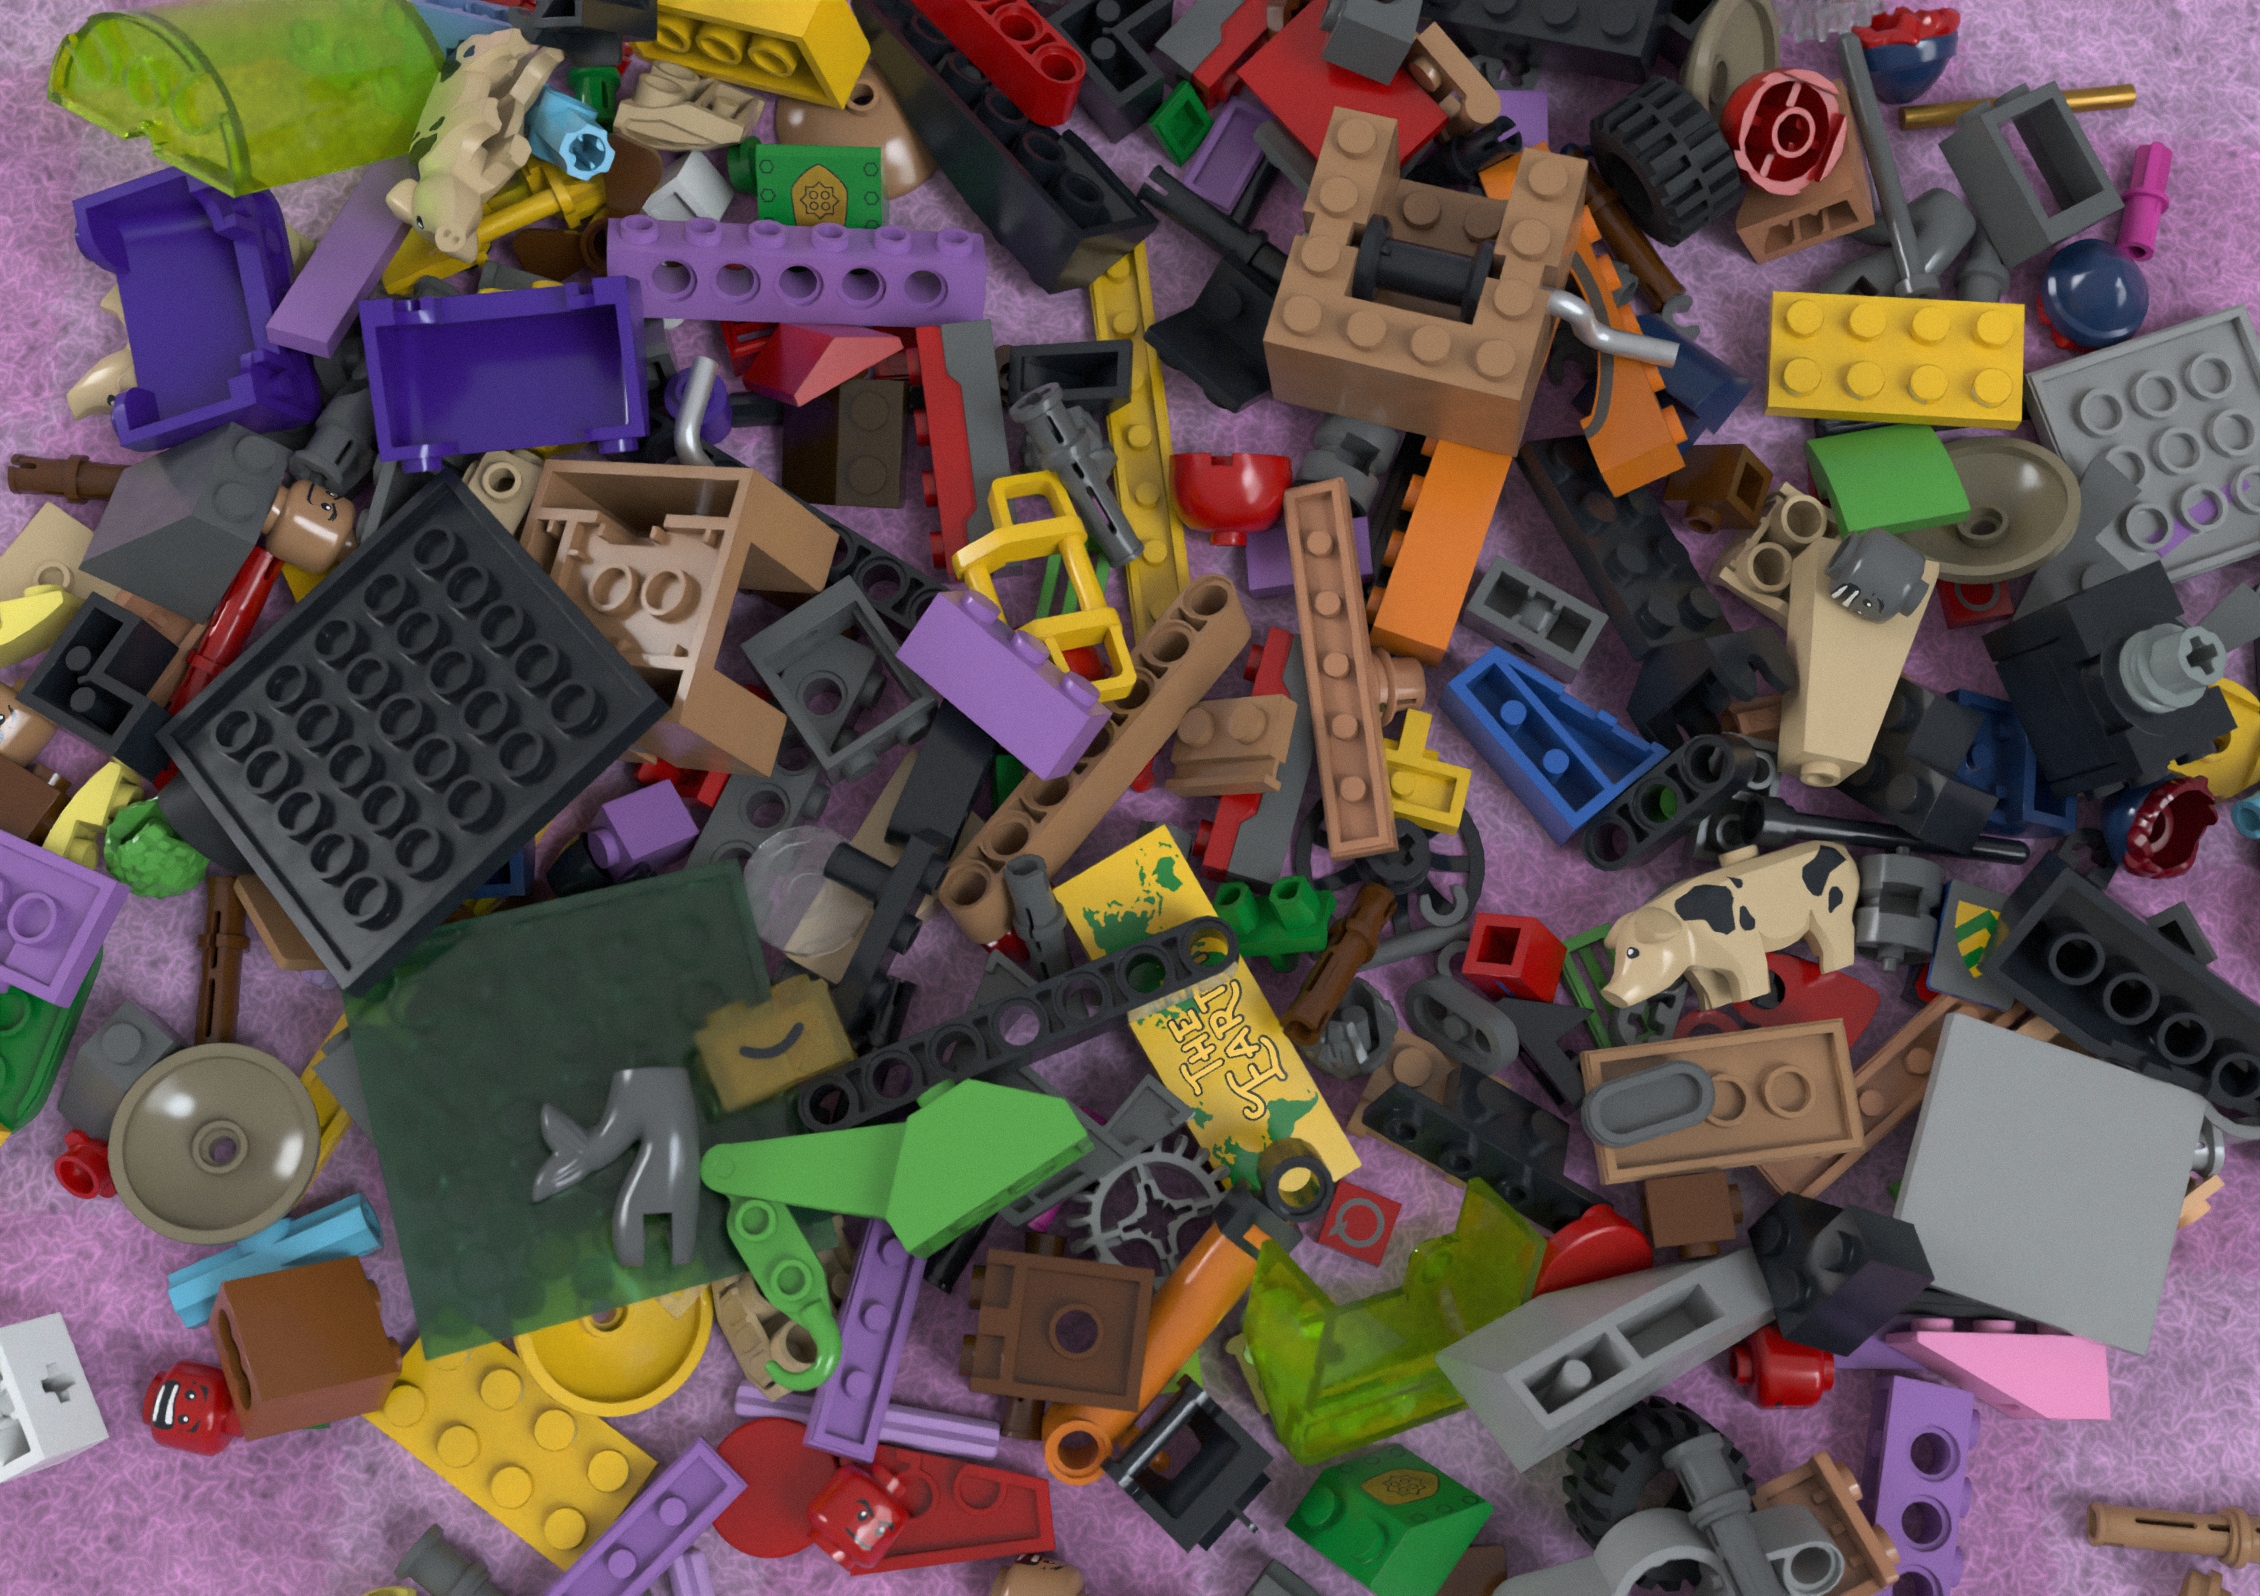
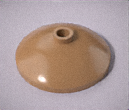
M872 50L843 110L783 95L780 96L776 114L777 134L780 144L881 147L889 200L902 197L914 191L930 179L939 169L936 161L905 115ZM858 97H870L872 99L869 104L863 106L853 103Z

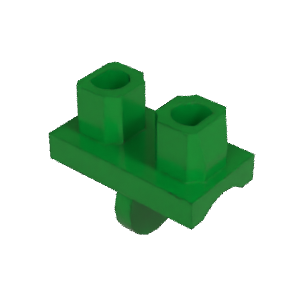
M1304 875L1282 877L1272 885L1270 896L1254 897L1249 886L1245 885L1243 881L1222 883L1217 889L1213 902V908L1218 917L1229 923L1235 931L1241 957L1268 956L1272 968L1277 973H1292L1295 971L1298 965L1299 953L1326 949L1328 920L1330 915L1335 912L1337 906L1336 899L1331 890L1313 891Z

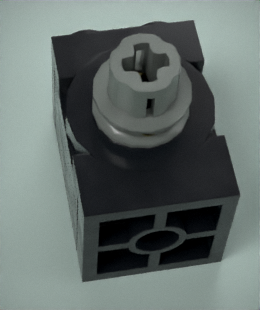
M2160 559L2067 596L1981 636L1992 662L1998 661V664L1994 665L2043 773L2048 782L2053 781V784L2049 786L2056 800L2083 792L2087 802L2097 800L2124 788L2123 780L2126 779L2131 789L2148 785L2170 774L2167 767L2171 764L2170 761L2175 759L2177 765L2181 766L2210 755L2216 751L2212 740L2238 728L2219 685L2208 688L2209 685L2215 684L2224 675V666L2227 662L2224 645L2215 633L2209 632L2201 626L2187 628L2175 619L2185 612Z

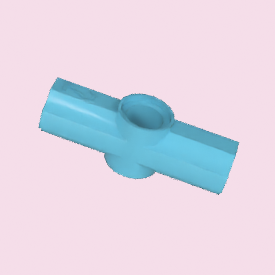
M545 83L536 101L525 114L524 134L527 136L526 139L532 149L531 153L558 165L567 174L588 181L593 175L600 172H608L615 156V151L610 147L607 140V131L595 122L598 111L573 97L561 93L556 87Z
M358 1192L296 1220L294 1217L281 1219L267 1230L251 1238L236 1242L237 1245L201 1259L186 1268L179 1269V1271L168 1275L169 1289L167 1291L175 1312L180 1316L186 1328L197 1329L208 1324L221 1282L356 1255L362 1257L384 1247L383 1231L376 1212L370 1205L366 1195Z

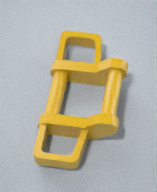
M1045 470L995 479L992 482L987 497L995 530L960 549L952 556L951 563L957 579L965 582L967 589L976 590L992 600L1001 610L998 618L1008 626L990 574L1009 562L1061 554L1082 611L1036 619L1014 631L1023 630L1045 644L1050 650V655L1047 659L1065 674L1070 669L1061 651L1104 643L1115 677L1091 682L1101 694L1098 701L1103 703L1128 697L1137 677L1122 634L1123 626L1116 609L1108 607L1084 545L1088 536L1081 518L1077 516L1068 493L1056 472ZM1036 494L1043 495L1048 499L1056 517L1013 525L1006 499Z

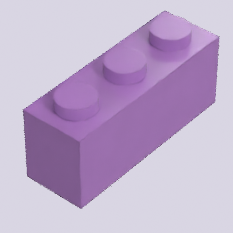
M973 589L939 592L895 656L1042 780L1046 781L1068 775L1113 714L1098 701V698L1101 696L1099 690L1081 675L1072 671H1068L1065 674L1048 660L1050 650L1039 639L1023 630L1015 632L998 618L1001 613L999 607L982 593Z

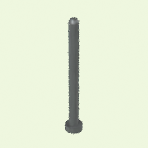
M1847 32L1838 37L1836 50L1902 280L1895 286L1894 291L1897 298L1934 299L1941 293L1938 276L1934 273H1926L1860 38L1853 32Z

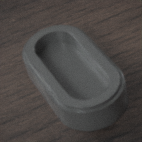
M1687 1060L1670 1061L1595 1086L1588 1092L1582 1102L1580 1112L1582 1126L1586 1134L1600 1146L1610 1149L1629 1147L1695 1126L1704 1121L1711 1113L1715 1103V1087L1709 1074L1698 1064Z

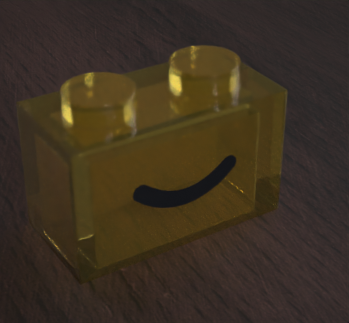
M807 973L801 974L771 987L769 991L773 998L772 1000L747 1010L744 1001H739L722 1007L705 1017L709 1027L697 1031L693 1035L725 1111L736 1112L810 1080L818 1074L859 1058L829 984L824 979L820 978L810 982Z

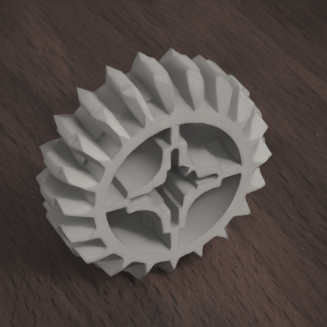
M1179 1134L1175 1139L1172 1153L1161 1151L1162 1139L1149 1147L1150 1151L1141 1152L1092 1183L1096 1186L1093 1193L1081 1190L1070 1197L1074 1203L1088 1207L1087 1214H1073L1067 1217L1068 1228L1074 1230L1087 1229L1088 1237L1071 1243L1070 1249L1072 1254L1082 1255L1093 1250L1096 1259L1092 1260L1093 1262L1122 1265L1108 1248L1135 1242L1147 1245L1155 1254L1163 1273V1277H1154L1152 1296L1180 1263L1176 1241L1177 1232L1188 1223L1207 1215L1211 1216L1212 1225L1215 1222L1212 1211L1230 1191L1229 1189L1220 1193L1216 1186L1230 1174L1231 1170L1229 1167L1221 1165L1211 1174H1208L1202 1167L1207 1163L1210 1151L1208 1148H1200L1193 1161L1184 1157L1183 1154L1188 1145V1137ZM1150 1168H1163L1180 1173L1192 1181L1203 1195L1193 1199L1192 1197L1181 1200L1167 1198L1160 1192L1155 1178H1152ZM1130 1174L1135 1187L1136 1210L1129 1217L1117 1221V1224L1101 1229L1100 1215L1106 1197L1120 1180ZM1144 1189L1149 1192L1153 1205H1162L1161 1213L1165 1208L1170 1210L1172 1215L1185 1210L1189 1211L1178 1215L1174 1221L1167 1225L1165 1244L1169 1254L1165 1253L1161 1239L1151 1238L1152 1230L1147 1236L1140 1228L1127 1233L1123 1232L1136 1227L1137 1223L1143 1221L1146 1217L1148 1200Z

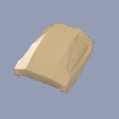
M657 60L653 62L650 74H641L639 76L635 92H632L631 98H626L620 102L613 124V132L622 133L656 150L674 152L709 151L743 143L757 125L767 99L711 77L700 79L695 72L679 64Z
M1786 481L1775 486L1767 494L1757 529L1737 530L1713 564L1708 581L1714 585L1726 587L1787 632L1792 561L1819 536L1842 541L1833 510L1822 505L1814 497L1801 493Z
M841 1214L803 1231L825 1268L831 1312L835 1321L838 1317L855 1256L842 1230L847 1225ZM745 1262L721 1273L711 1282L717 1321L747 1379L774 1403L795 1390H788L776 1384L765 1371L766 1362L774 1360L787 1371L802 1372L810 1368L815 1362L817 1346L808 1330L775 1308L768 1301Z

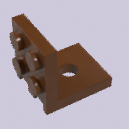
M988 1248L987 1265H973L968 1306H970L969 1309L980 1310L977 1335L964 1334L958 1376L971 1378L969 1391L976 1394L1004 1395L1138 1412L1155 1269ZM1073 1311H1080L1089 1315L1097 1328L1095 1343L1090 1349L1081 1353H1072L1065 1350L1056 1338V1325L1062 1316Z

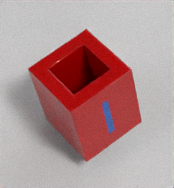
M1478 912L1461 973L1494 1002H1498L1505 997L1553 1004L1567 947L1536 917Z

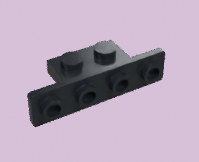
M1464 1062L1447 1075L1442 1105L1407 1084L1396 1082L1363 1111L1362 1123L1365 1126L1492 1197L1502 1205L1513 1209L1548 1229L1553 1234H1556L1570 1223L1581 1219L1583 1214L1595 1205L1606 1204L1614 1209L1613 1203L1563 1175L1570 1128L1569 1123Z

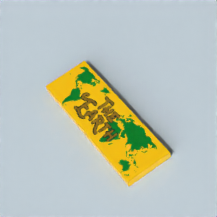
M1165 824L1052 889L1055 900L1062 903L1068 925L1090 962L1194 918L1207 915L1218 917ZM1206 937L1194 944L1190 956L1194 962L1201 966H1215L1224 960L1228 948L1221 940ZM1241 955L1238 969L1232 978L1224 984L1126 1024L1160 1083L1195 1111L1196 1115L1185 1126L1198 1149L1208 1148L1210 1151L1207 1164L1213 1172L1221 1165H1227L1231 1170L1230 1174L1219 1182L1223 1192L1231 1189L1241 1176H1244L1260 1189L1261 1187L1256 1175L1258 1159L1263 1150L1271 1143L1286 1137L1301 1138L1312 1144L1328 1167L1333 1183L1362 1166L1290 1039L1282 1032L1283 1027L1280 1026L1279 1020ZM1143 963L1132 970L1129 975L1128 984L1137 992H1153L1161 986L1166 973L1157 964ZM1300 1167L1290 1169L1279 1181V1188L1284 1191L1301 1189L1307 1184L1311 1171Z

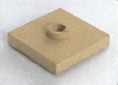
M50 501L45 503L0 557V602L23 598V591L26 588L50 584L61 585L65 588L66 592L85 600L94 591L114 602L121 588L78 569L94 532ZM52 646L42 652L47 655Z

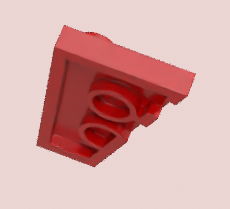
M877 1444L873 1462L870 1464H862L839 1457L840 1467L845 1464H853L868 1472L873 1464L877 1462L907 1488L899 1498V1501L907 1508L910 1514V1523L907 1529L881 1561L872 1568H863L855 1564L850 1570V1576L1056 1550L1048 1479L883 1444Z

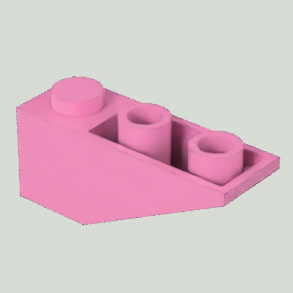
M1911 1319V1332L1885 1334L1887 1345L1960 1388L1975 1392L1977 1398L2013 1419L2111 1420L2106 1346L2038 1323H2034L2035 1334H2016L2015 1321L2002 1320L1973 1321V1333L1953 1332V1319Z

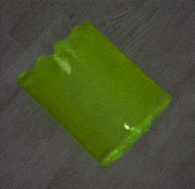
M174 0L97 13L86 17L88 22L77 33L66 34L55 53L50 69L47 99L124 140L147 135L151 142L154 156L234 198L409 154L418 122L436 78L446 60L432 31L420 16L416 7L408 0Z

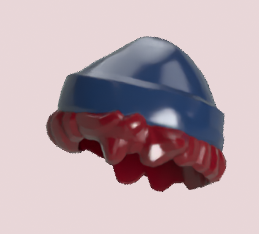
M2169 769L2170 774L2136 789L2130 788L2127 779L2123 780L2125 787L2105 796L2100 806L2101 830L2112 860L2124 871L2137 877L2161 880L2185 875L2195 862L2199 841L2203 837L2207 826H2214L2219 819L2213 807L2217 798L2207 787V777L2198 775L2193 778L2192 776Z

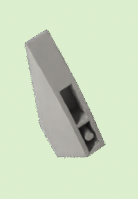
M1752 1244L1719 1251L1720 1254L1694 1257L1542 1294L1438 1352L1434 1361L1521 1473L1752 1334L1762 1326L1775 1320L1776 1316L1773 1310L1774 1304L1757 1262Z

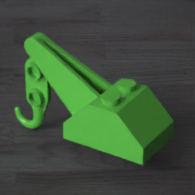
M950 1078L935 1085L917 1099L921 1109L907 1118V1122L750 1142L718 1144L710 1148L701 1160L700 1174L703 1182L710 1189L726 1195L730 1200L731 1208L727 1216V1229L730 1238L768 1301L775 1308L808 1330L817 1346L815 1362L810 1368L802 1372H790L783 1369L774 1360L767 1361L765 1371L773 1381L788 1390L807 1391L821 1386L834 1374L841 1360L843 1342L838 1325L831 1312L825 1268L787 1205L888 1221L906 1252L925 1260L1095 1149L1094 1144L1065 1099L973 1079H966L956 1085L953 1079Z

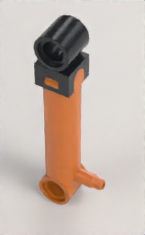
M1286 1137L1276 1140L1266 1147L1257 1162L1256 1175L1261 1188L1259 1189L1244 1176H1241L1212 1211L1215 1222L1152 1296L1138 1412L1054 1402L1047 1408L1041 1423L1043 1452L1048 1470L1057 1480L1068 1485L1083 1486L1095 1482L1106 1472L1099 1465L1108 1455L1112 1458L1113 1449L1116 1446L1124 1450L1141 1431L1135 1425L1138 1419L1265 1268L1274 1273L1303 1239L1304 1236L1297 1223L1314 1220L1327 1210L1333 1199L1334 1183L1328 1167L1312 1144L1301 1138ZM1300 1167L1311 1171L1307 1184L1301 1189L1284 1191L1279 1188V1181L1290 1169ZM1074 1431H1085L1093 1436L1088 1444L1077 1449L1067 1448L1060 1443L1064 1436ZM1162 1449L1148 1466L1157 1473H1163L1171 1463V1456Z

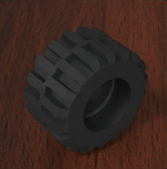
M1661 75L1653 76L1590 121L1589 138L1591 148L1603 180L1609 188L1613 189L1616 187L1623 196L1621 204L1635 224L1660 244L1676 247L1738 204V200L1741 198L1740 177L1734 156L1724 135L1702 104L1672 79L1669 80Z
M1651 1396L1648 1405L1641 1400L1581 1436L1580 1438L1585 1442L1580 1451L1570 1448L1566 1463L1574 1471L1572 1475L1563 1476L1562 1491L1571 1499V1501L1565 1504L1569 1519L1577 1526L1576 1531L1595 1550L1604 1535L1614 1525L1636 1513L1637 1502L1642 1490L1654 1476L1666 1470L1662 1456L1672 1448L1705 1434L1719 1433L1725 1444L1720 1450L1737 1488L1747 1490L1749 1497L1756 1495L1755 1481L1745 1473L1750 1465L1744 1454L1734 1447L1735 1443L1692 1409L1678 1401L1674 1405L1665 1397ZM1679 1480L1673 1497L1663 1508L1677 1509L1690 1513L1693 1508ZM1749 1504L1751 1507V1511L1749 1513L1755 1512L1756 1508ZM1690 1558L1668 1560L1661 1566L1649 1568L1635 1583L1639 1587L1653 1590L1655 1585L1658 1584L1665 1592L1680 1591L1682 1580L1686 1579L1693 1587H1696L1702 1579L1699 1561Z

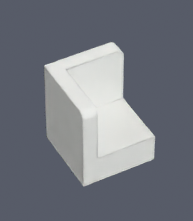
M687 151L664 168L661 179L642 209L648 216L656 220L688 221L697 217H707L720 221L735 193L701 151Z

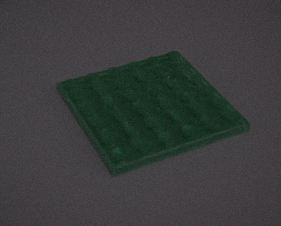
M738 858L440 925L360 1000L345 992L339 985L426 1362L751 1272L728 1233L727 1216L731 1208L729 1198L710 1189L703 1182L702 1178L698 1233L692 1263L677 1266L670 1265L668 1243L666 1240L667 1213L643 1214L644 1229L646 1230L643 1268L621 1267L613 1247L612 1215L619 1191L639 1151L640 1140L635 1141L615 1161L599 1170L591 1171L580 1182L539 1202L532 1201V1187L535 1176L552 1154L541 1130L540 1117L544 1104L546 1102L553 1104L584 1128L589 1129L598 1124L603 1116L613 1074L618 1071L650 1067H679L688 1070L698 1122L700 1164L704 1154L718 1144H732L810 1134L809 1128L799 1115L797 1103L800 1094L789 1051L787 1050L779 1056L768 1059H752L739 1054V1049L742 1046L768 1048L780 1043L785 1036ZM787 1205L816 1254L839 1247L831 1212Z

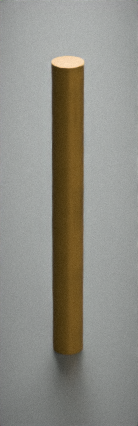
M2131 83L2061 90L2073 113L2131 108L2136 100V90ZM1999 97L1901 106L1897 114L1900 130L1957 125L1955 122L1956 118L1982 102L1989 100L1994 109L1995 107L1992 102Z

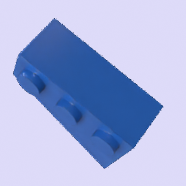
M1495 645L1447 683L1437 705L1559 847H1562L1583 830L1593 817L1663 762L1672 751L1655 741L1652 744L1648 743L1617 724L1618 719L1602 709L1597 712L1564 692L1566 687Z

